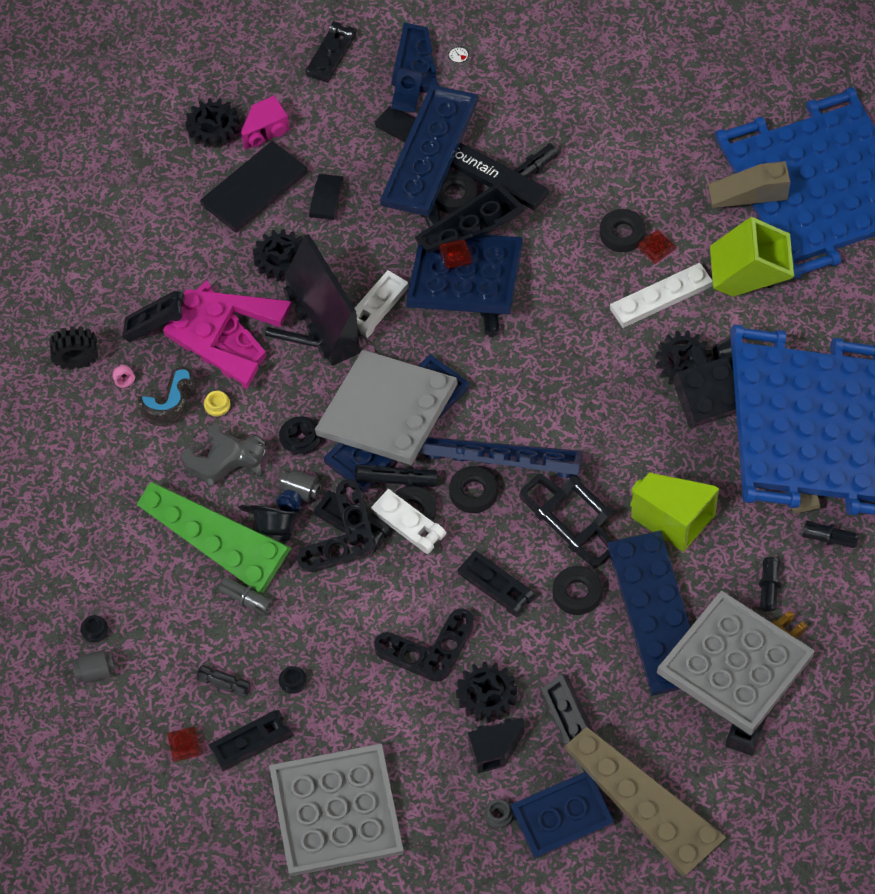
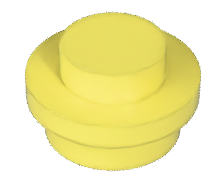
M221 391L210 392L204 400L205 411L209 415L216 417L226 414L230 409L229 397Z

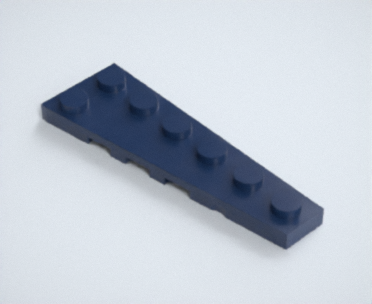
M427 437L419 451V454H425L427 458L431 459L447 457L456 461L469 460L487 464L558 472L557 476L562 478H571L573 475H579L582 461V451L434 437Z

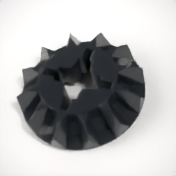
M304 416L294 417L286 421L279 432V440L284 450L290 451L293 455L295 453H302L304 456L311 450L315 451L316 446L321 443V437L317 436L315 432L318 423ZM298 429L305 436L303 443L296 438Z

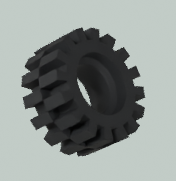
M72 326L70 330L62 328L61 333L56 331L50 337L51 361L54 362L55 366L60 365L62 369L68 367L69 370H72L73 367L79 369L83 365L89 367L90 363L94 364L96 359H98L97 337L88 328L85 331L83 327L74 329V326Z

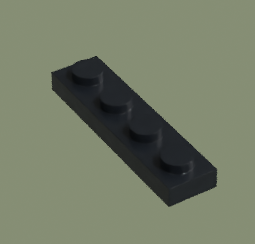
M561 674L541 688L566 745L586 727L593 731L568 675ZM572 757L579 774L586 772Z

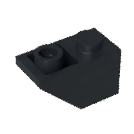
M523 717L519 719L508 718L497 725L489 727L486 725L478 726L471 732H468V745L478 774L506 766L524 735Z

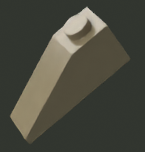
M786 161L759 164L708 184L712 208L788 200L790 178Z

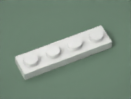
M698 263L611 303L610 310L622 328L712 287L713 281L703 266Z

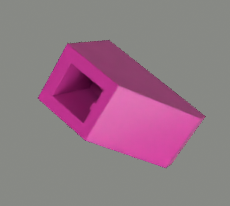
M275 95L252 105L241 131L245 150L251 147H258L264 141L273 137H280L289 131L288 115Z

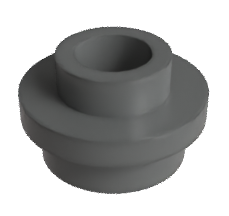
M496 799L486 805L484 818L490 826L503 828L511 822L513 812L508 802ZM501 811L504 815L501 818H495L493 813Z

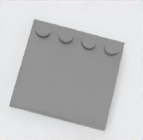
M362 350L316 426V435L412 465L458 384L457 378Z
M720 591L659 665L657 674L749 735H752L813 658L815 650L728 594Z
M382 743L269 765L289 877L404 854Z

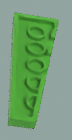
M154 482L149 483L136 504L248 586L253 587L258 593L263 594L291 550V547L250 529L248 526L231 520Z

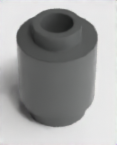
M294 469L292 471L285 470L280 480L279 490L295 491L301 496L302 501L310 503L312 499L318 498L321 484L318 483V477Z
M106 650L78 657V660L72 661L77 682L84 681L89 683L112 677L111 671L116 670L113 655H107Z

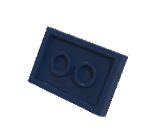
M586 772L510 805L534 860L614 824L595 781Z

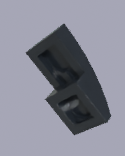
M318 175L309 217L328 220L335 219L339 207V196L344 184V176Z

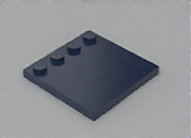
M481 235L431 253H427L418 244L406 299L407 307L510 314L522 252L523 237Z

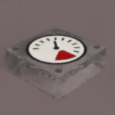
M450 43L444 59V67L468 72L474 48Z

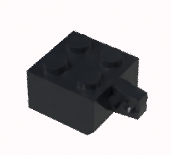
M700 345L690 348L687 351L690 363L686 365L687 369L677 372L673 377L674 386L689 428L736 414L734 375L728 357L711 361L710 357H704Z

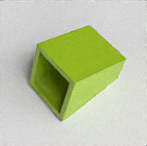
M752 216L710 245L713 289L732 297L794 277L790 233Z
M648 473L643 480H637L632 487L631 518L652 532L661 531L665 541L685 552L716 515L719 488L714 485Z

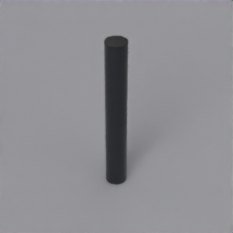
M267 327L265 332L267 337L318 347L320 344L317 338L312 340L310 336L271 327Z

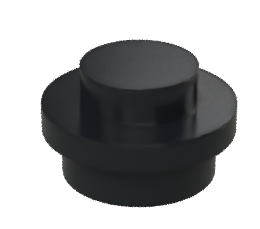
M92 615L83 621L80 631L86 641L95 643L102 641L107 636L109 628L104 618Z
M296 666L285 668L279 675L280 688L286 693H299L306 686V674Z

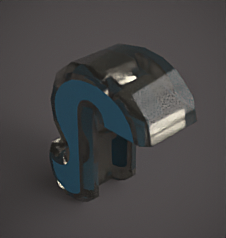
M178 367L172 370L164 401L152 397H138L140 414L146 422L156 426H173L185 418L188 412L186 395L193 397L197 389L192 370L187 367Z

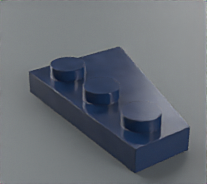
M404 22L391 81L392 86L396 84L398 68L422 72L420 92L427 93L430 85L439 86L436 78V67L433 63L428 27ZM405 76L401 80L402 85L406 88H411L416 84L415 79L411 76Z

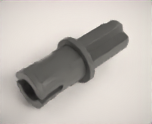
M227 577L220 583L219 590L238 600L240 606L250 607L263 616H266L272 607L273 600L257 593L251 586L246 588Z

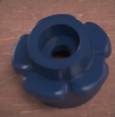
M284 490L280 497L276 498V503L281 511L300 512L302 498L295 491Z

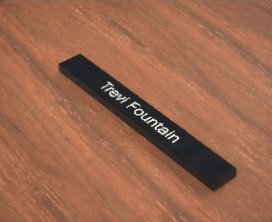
M389 106L375 121V126L405 143L415 118L397 109H391V106ZM460 143L450 166L488 187L499 183L522 205L533 211L549 195V188Z

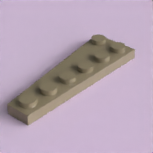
M588 727L583 729L564 747L683 877L726 838L721 832Z

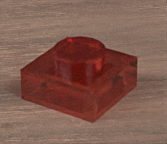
M656 230L638 243V249L654 264H657L674 251L675 245L660 231Z
M464 239L439 244L440 254L446 269L471 264V254Z
M195 726L167 733L173 762L201 756Z

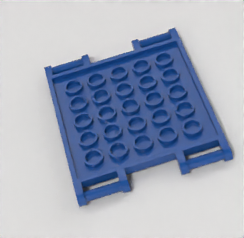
M854 87L847 88L843 93L818 101L815 99L807 101L806 108L811 118L771 131L767 129L766 122L762 116L755 118L753 122L726 131L724 129L715 131V138L734 174L759 164L786 161L790 178L788 200L754 203L751 205L759 220L790 233L794 269L792 280L801 278L802 274L828 265L836 266L841 264L840 254L835 249L875 236V126L859 101ZM846 101L850 104L823 114L819 111ZM754 131L759 133L731 144L728 141ZM823 253L826 254V256H823V257H820V258H817V259H814V260H811V261H808V262H805V263H802V264H799V265L797 264V262L803 261V260H805V259H808V258H811V257H814V256H817V255H820V254H823Z
M733 324L731 328V349L743 501L746 503L761 501L786 504L789 508H798L800 505V493L844 498L848 515H858V513L875 515V504L859 502V500L875 502V344L867 345L844 342L842 338H833L830 346L831 354L786 349L785 331L776 330L775 332L747 329L743 328L742 325ZM742 338L773 342L774 347L743 343ZM842 352L871 355L873 360L843 356ZM756 488L786 491V493L756 490Z

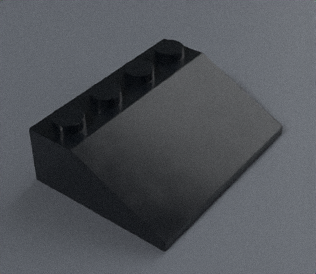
M309 234L305 235L286 272V287L283 290L288 301H294L296 305L295 311L300 321H306V329L312 340L318 339L320 343L318 350L322 358H328L331 365L334 366L360 354L356 310Z

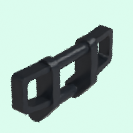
M537 474L520 490V499L535 513V516L540 521L544 520L569 544L568 548L572 552L579 555L591 567H599L610 556L608 550L595 559L582 546L595 534L606 546L608 542H612L602 527L615 511L609 505L606 507L581 483L582 479L578 475H573L560 489L543 474ZM537 484H542L554 494L541 508L527 494ZM573 491L599 514L578 536L573 534L552 513Z

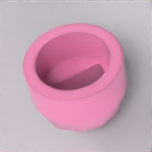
M121 364L119 367L114 368L112 376L116 386L124 388L134 382L135 375L128 365Z

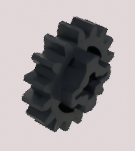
M208 98V103L206 104L199 101V107L192 106V113L186 114V130L188 131L189 138H194L195 144H199L202 141L204 147H207L209 143H213L214 148H217L219 142L227 145L226 139L234 140V133L239 132L238 125L240 121L236 108H231L230 102H226L223 105L220 98L216 103L211 98Z
M282 229L280 234L272 230V236L270 237L263 234V242L256 241V248L253 249L254 265L258 267L259 274L266 272L267 279L276 276V281H280L281 277L286 275L303 240L302 236L296 238L294 231L289 235L286 234L285 229Z
M678 330L675 332L674 338L667 335L665 338L666 343L660 342L658 348L661 351L655 354V358L660 361L656 363L655 367L663 369L660 377L668 376L669 385L673 383V377L677 372L687 369L686 365L690 363L689 356H687L688 359L680 367L679 364L680 359L686 355L690 348L700 345L704 357L708 358L711 356L712 350H705L708 342L703 341L700 343L698 341L699 334L692 338L690 337V331L687 330L685 335L681 336ZM667 359L671 361L673 369L670 368Z
M483 662L482 668L479 669L473 664L472 672L464 670L463 679H458L457 681L459 689L456 690V698L459 699V708L466 707L465 715L467 717L474 713L475 721L477 722L481 717H485L487 723H490L491 716L501 720V712L510 714V705L516 704V697L514 695H517V686H514V676L507 677V668L499 671L498 663H494L492 668H488L487 663ZM468 694H470L471 698H475L476 704L469 698Z

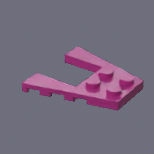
M186 289L184 292V305L181 306L183 309L182 319L167 322L163 329L164 335L187 351H193L201 357V360L207 364L211 363L220 369L222 374L230 379L234 378L242 384L243 388L248 389L259 369L258 363L214 348L233 312L281 328L292 308L291 302Z

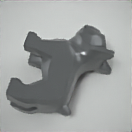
M214 423L207 430L208 435L212 438V448L207 457L194 455V451L190 447L180 454V459L183 462L182 465L188 474L206 482L209 487H214V483L219 482L237 467H247L260 477L262 475L260 463L266 455V442L258 435L239 440L232 435L223 433L219 424Z

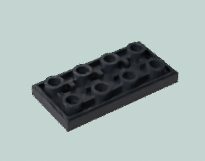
M272 140L200 200L201 206L237 233L308 173V169Z

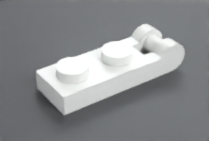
M388 270L355 307L358 330L361 335L368 338L373 333L377 324L408 290L409 282ZM363 315L368 317L366 321L361 320Z
M390 489L371 507V512L426 554H429L434 549L433 544L437 540H442L447 534L443 527L432 522ZM425 530L429 533L426 537L420 536Z

